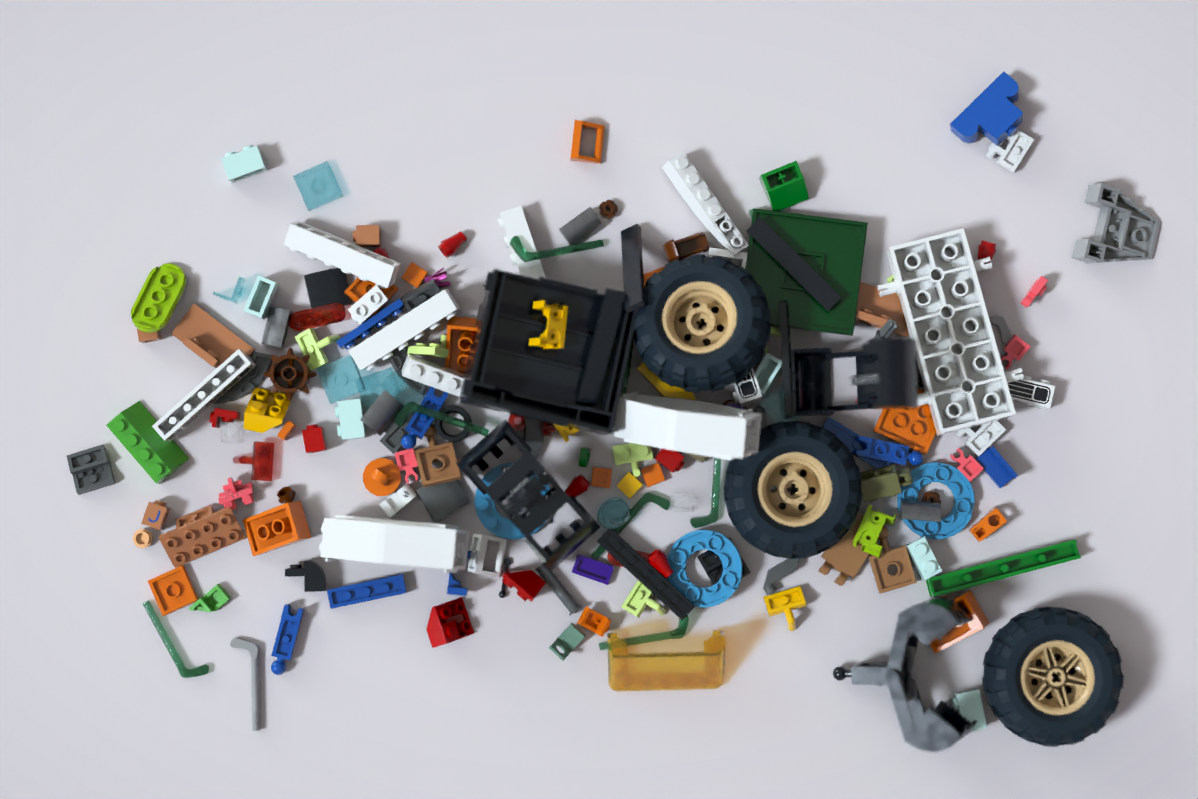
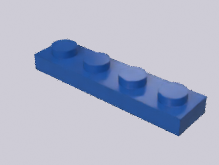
M399 298L336 341L341 349H350L356 344L355 341L360 337L364 339L369 336L373 328L376 326L380 328L388 322L386 319L392 315L396 317L403 312L402 308L405 305Z
M827 418L822 427L834 433L841 442L846 444L852 454L854 450L863 449V444L856 441V436L860 435L834 419ZM856 456L876 469L891 464L890 462Z
M403 574L327 590L330 609L407 593Z

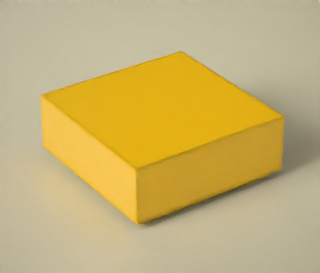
M628 472L616 487L630 499L643 484Z

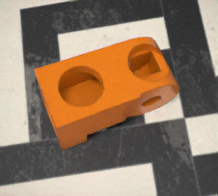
M994 507L980 521L975 523L969 531L980 542L1005 524L1007 520Z

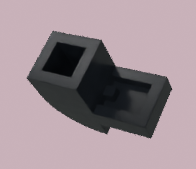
M306 560L304 561V568H302V565H290V569H285V577L304 576L305 592L326 591L325 572L316 562Z

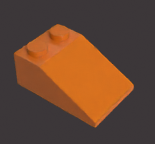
M454 316L449 319L446 338V349H449L448 357H446L445 367L465 374L470 346L474 343L477 327H475L477 318Z
M301 501L288 502L243 519L253 556L312 538Z
M971 590L952 599L960 603L969 612L967 615L971 621L961 626L956 625V627H953V630H949V633H946L945 637H942L941 641L934 638L930 645L935 654L978 632L989 624L987 617Z

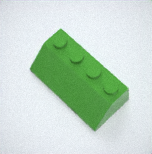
M138 401L119 413L106 426L154 482L161 484L188 461L189 457L174 440L171 442L163 440L152 427L157 420Z

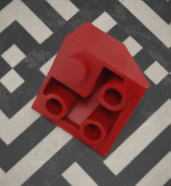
M532 569L508 570L501 573L503 577L502 582L510 589L514 586L518 590L516 592L517 595L524 601L529 599L532 602L546 584Z
M462 597L432 607L426 629L432 648L474 634Z

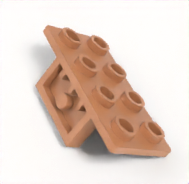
M860 282L855 321L881 329L889 319H892L898 325L893 333L908 337L909 332L899 296L893 293L880 297V291H878L877 287Z
M196 304L191 306L171 332L173 336L183 342L182 344L215 368H218L238 349L245 351L249 357L254 352L253 347Z
M211 504L175 519L176 529L159 536V540L175 568L245 539V534L231 507H226L214 513Z

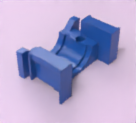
M467 551V558L471 559L472 551ZM449 573L447 594L466 596L468 588H463L461 581L457 580L453 573Z

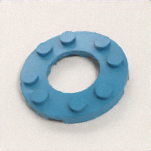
M933 462L914 468L911 471L913 483L902 486V493L897 494L898 512L900 510V500L917 501L920 489L931 482H940L952 491L954 506L952 511L945 518L941 519V522L902 519L904 524L915 534L928 539H944L960 532L971 519L975 503L973 488L969 480L957 468L944 463Z
M514 463L501 464L491 469L482 478L483 482L489 486L503 473L501 469L503 465L510 467ZM549 485L546 486L547 489L544 492H541L542 495L550 490ZM477 488L475 508L481 523L486 529L496 536L505 539L525 538L510 519H506L498 513L495 503L487 493L484 495ZM544 523L539 528H537L532 534L537 532L544 525Z
M697 530L685 534L674 543L667 558L674 571L667 577V580L696 607H712L725 602L738 589L742 579L743 564L737 547L729 538L715 531ZM704 549L717 554L723 565V572L719 581L713 586L706 588L693 584L686 573V564L689 557L696 551Z

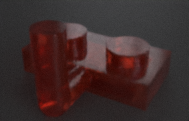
M255 441L253 443V457L235 456L233 462L235 464H252L251 480L272 481L274 443Z

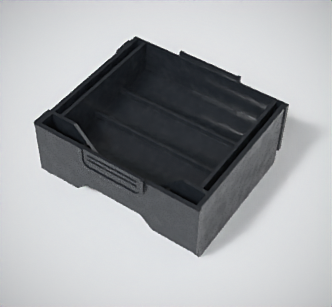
M497 269L488 272L487 279L483 283L484 290H486L484 300L479 305L475 327H477L474 343L470 346L463 383L460 386V403L600 435L612 434L638 309L628 313L623 303L597 405L577 401V396L604 295L598 294L597 289L592 290L546 279L542 276L535 279ZM545 300L547 305L558 304V306H568L564 349H544L537 346H528L530 338H540L547 328V317L543 315V311L533 309V301Z

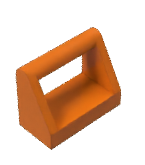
M575 120L571 161L601 164L604 125ZM582 128L597 130L594 158L579 155Z

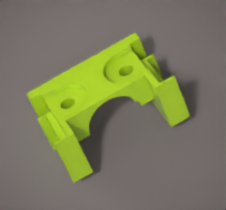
M869 504L853 540V546L857 547L858 543L863 544L861 552H866L879 559L883 547L877 544L880 532L885 523L891 526L894 525L896 513L892 517L880 512L879 508L876 512L872 510L873 505Z

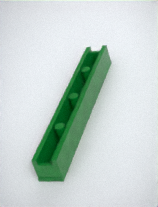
M1071 539L932 576L926 579L930 597H936L1079 559L1081 556L1078 553L1076 539Z

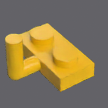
M798 586L763 597L769 617L785 612L788 629L794 631L796 624L792 610L806 606L801 587Z

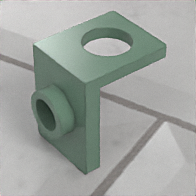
M571 623L549 649L564 661L586 635ZM556 646L562 648L564 653L559 652Z

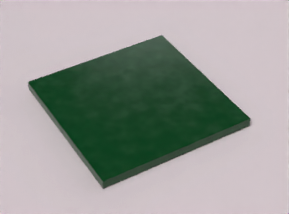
M753 208L751 226L761 218L842 297L827 312L750 236L745 269L752 275L757 284L761 286L766 296L770 310L771 326L780 327L778 302L780 300H787L790 328L853 336L868 223Z

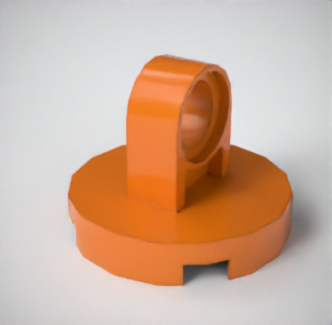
M378 458L371 461L365 467L363 483L370 493L376 496H387L393 494L399 488L401 473L393 461L386 458Z

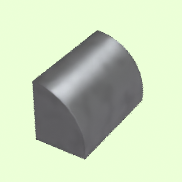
M589 207L562 226L559 231L570 247L575 249L604 227L593 209Z
M270 307L261 344L284 349L292 316L290 310Z
M384 390L360 420L381 436L405 406Z
M900 500L899 519L941 522V505L936 502Z

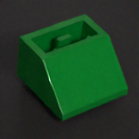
M797 161L764 173L759 178L772 211H781L809 199L805 181Z

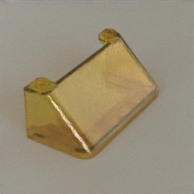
M713 630L712 636L708 640H703L704 652L628 654L627 642L618 638L617 633H607L609 686L614 691L719 688L724 682L725 634L723 630Z

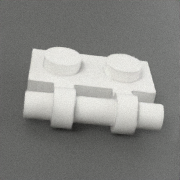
M1017 130L1014 135L1008 136L1005 139L1009 141L1005 150L1000 147L1001 144L995 145L991 143L986 154L989 159H993L995 154L1000 155L1001 157L997 163L1011 172L1016 170L1034 141L1033 138L1020 130Z
M998 421L981 424L982 426L976 432L970 427L958 430L955 434L959 438L967 434L970 438L964 443L977 456H980L1006 431Z

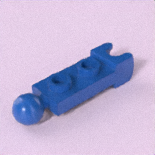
M430 387L405 428V431L409 432L408 435L403 436L401 439V444L405 449L415 447L416 437L422 440L448 397L447 392H444L441 397H436L434 395L436 388Z
M856 436V441L863 444V449L854 450L853 455L899 465H906L907 460L912 465H920L923 461V455L920 451L908 452L909 446Z
M289 604L284 605L271 655L277 657V660L271 665V670L276 675H281L285 672L286 664L284 660L290 661L305 611L304 608L298 609L297 614L292 615L290 613L291 606Z

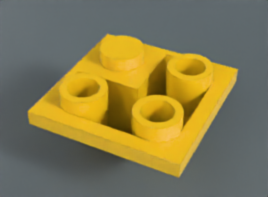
M254 388L244 413L243 429L263 433L282 424L291 402L288 401L287 395L279 392L272 394L270 390Z

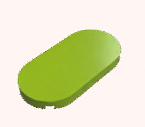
M166 263L160 267H155L149 273L131 309L133 324L140 331L147 333L157 332L169 322L186 287V277L179 266Z

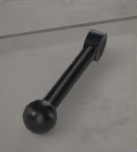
M505 558L503 562L505 565L504 571H508L511 560ZM503 582L501 591L499 592L500 598L506 597V584H504Z

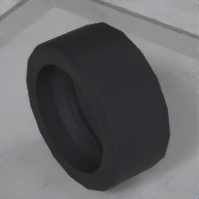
M448 406L437 414L435 428L444 440L459 442L469 435L472 428V420L463 408ZM458 413L463 417L465 427L460 434L450 435L444 431L442 421L447 414Z

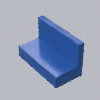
M993 446L988 447L980 456L975 458L999 489L1018 476Z

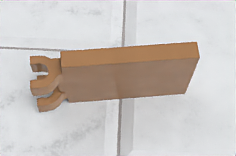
M859 512L850 531L843 536L840 542L824 551L821 555L825 561L818 572L827 575L830 568H834L840 572L834 581L839 586H843L848 575L852 578L855 577L869 555L866 552H861L863 544L858 543L857 547L853 546V540L864 517Z

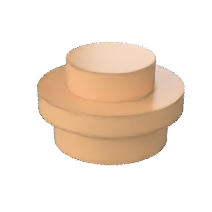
M146 529L137 530L133 535V542L138 548H147L152 543V534Z

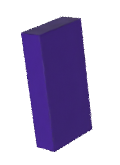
M578 554L572 573L608 585L614 567Z

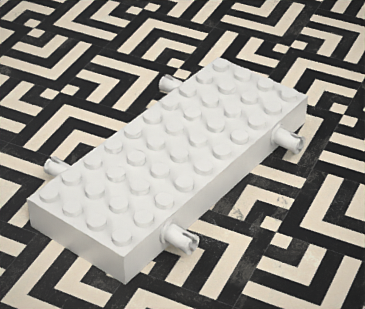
M964 228L889 247L886 252L894 282L877 285V289L880 291V297L897 293L899 296L910 339L915 340L916 360L925 389L924 393L918 394V406L929 405L937 436L1014 416L1016 412L1007 383L1024 380V375L1020 374L1023 371L1021 368L1004 372L976 274L979 271L992 269V263H989L991 261L990 257L973 261Z

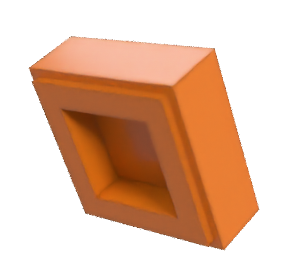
M411 262L401 278L418 288L428 272Z
M287 421L277 434L278 437L285 441L297 425L292 421Z
M659 462L641 469L647 487L665 481Z
M593 467L591 486L610 488L612 469Z

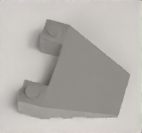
M1103 183L1090 184L1085 203L1100 208L1093 240H1076L1072 258L1085 263L1152 259L1160 222L1147 211L1135 205L1133 200L1121 194L1122 192L1119 189Z

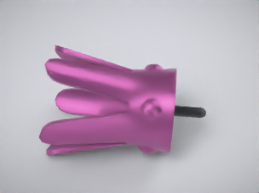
M444 267L433 275L424 277L425 283L434 279L439 287H448L451 284L449 281L440 282L446 279L447 272H441Z

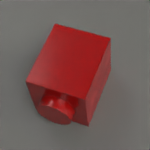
M318 424L306 426L307 429L302 430L306 453L326 451L327 446L323 427H318Z
M662 448L654 458L672 473L674 470L678 472L685 464L682 461L684 456L675 450Z

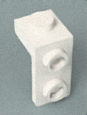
M374 286L352 305L348 311L356 323L363 324L388 301V298L378 286Z

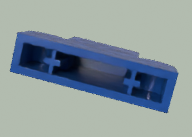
M1003 71L950 123L951 132L960 140L969 144L978 139L979 132L995 145H1000L1008 136L1011 137L1017 131V127L1023 122V112L1013 104L1019 98L1017 82Z

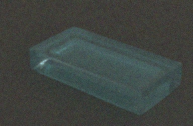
M393 371L380 386L408 410H411L422 397L419 392Z

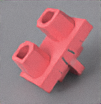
M230 477L228 478L229 484L222 486L225 492L219 493L218 498L220 505L223 504L225 508L231 507L232 510L237 508L235 502L237 498L241 497L244 505L253 503V485L251 482L243 485L241 480L234 482L233 478Z

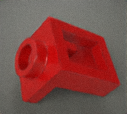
M215 408L214 412L210 414V423H212V427L218 428L220 417H222V421L233 423L234 419H240L241 412Z

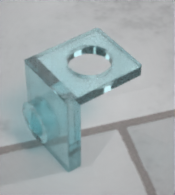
M239 277L231 298L214 291L213 295L237 304L239 297L242 298L244 295L245 287L243 286L246 280Z

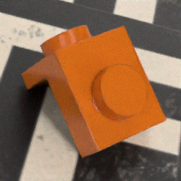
M586 606L577 623L603 637L610 628L611 619Z

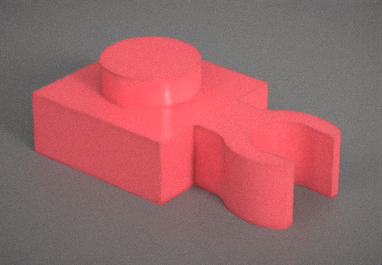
M1040 276L1020 304L1027 308L1037 295L1041 296L1047 288L1045 284L1048 280Z
M1014 334L1003 347V350L1007 353L1000 357L1001 362L1003 360L1008 361L1005 368H1010L1014 358L1019 361L1031 346Z
M406 449L394 453L399 471H406V482L410 483L408 477L412 474L415 476L416 481H418V475L413 469L418 467L414 449Z
M957 448L956 451L960 454L959 458H955L952 454L950 458L960 464L957 469L971 482L984 468L971 455L965 458L963 451Z

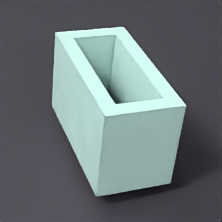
M249 145L244 147L241 152H229L225 154L224 158H221L228 180L231 183L267 171L258 146Z
M258 275L244 312L265 320L279 284Z
M766 353L755 372L764 399L767 398L782 373V361L769 353Z
M362 399L337 401L338 406H335V415L340 420V425H337L338 436H342V440L367 438L365 424L360 420L364 416Z
M920 537L905 545L922 580L942 572L925 537Z
M975 688L954 693V698H952L953 708L957 709L958 713L962 714L963 718H966V721H970V723L975 719L978 721L971 731L987 728L980 690Z

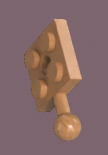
M432 423L424 435L428 440L429 447L414 450L423 488L461 479L452 442L437 445L435 440L437 431ZM435 461H441L443 466L436 469L432 464Z
M883 526L878 538L881 546H883L880 558L878 559V557L873 555L868 556L879 594L917 583L906 546L890 550L887 540L889 530L886 526ZM891 564L897 566V572L894 575H889L887 572V568Z

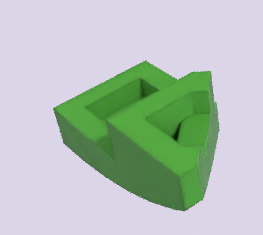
M219 583L189 609L191 611H217L231 597Z

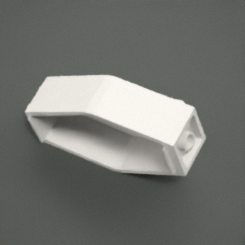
M638 391L625 393L619 398L613 429L614 436L624 438V442L733 460L758 453L762 414L753 412V409L742 410L707 401L638 394Z
M336 515L335 519L324 518L321 527L323 538L320 543L321 557H326V561L339 562L340 559L443 568L445 573H457V569L466 570L469 531L458 530L459 526Z

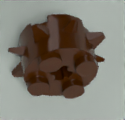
M292 348L288 349L287 355H282L280 358L272 354L273 364L270 371L264 372V376L269 377L273 383L270 392L273 394L282 391L286 393L288 401L292 400L295 393L302 391L308 394L310 391L307 385L310 382V378L317 376V373L310 371L307 365L310 356L306 355L299 358L294 355ZM292 369V372H294V376H292L291 379H289V377L286 376V373H289Z

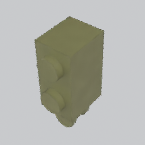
M895 464L860 473L864 502H873L886 496H896L902 493V486L913 483L910 469L896 470Z

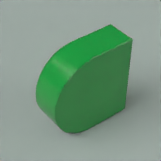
M581 448L579 467L586 468L588 466L590 448Z

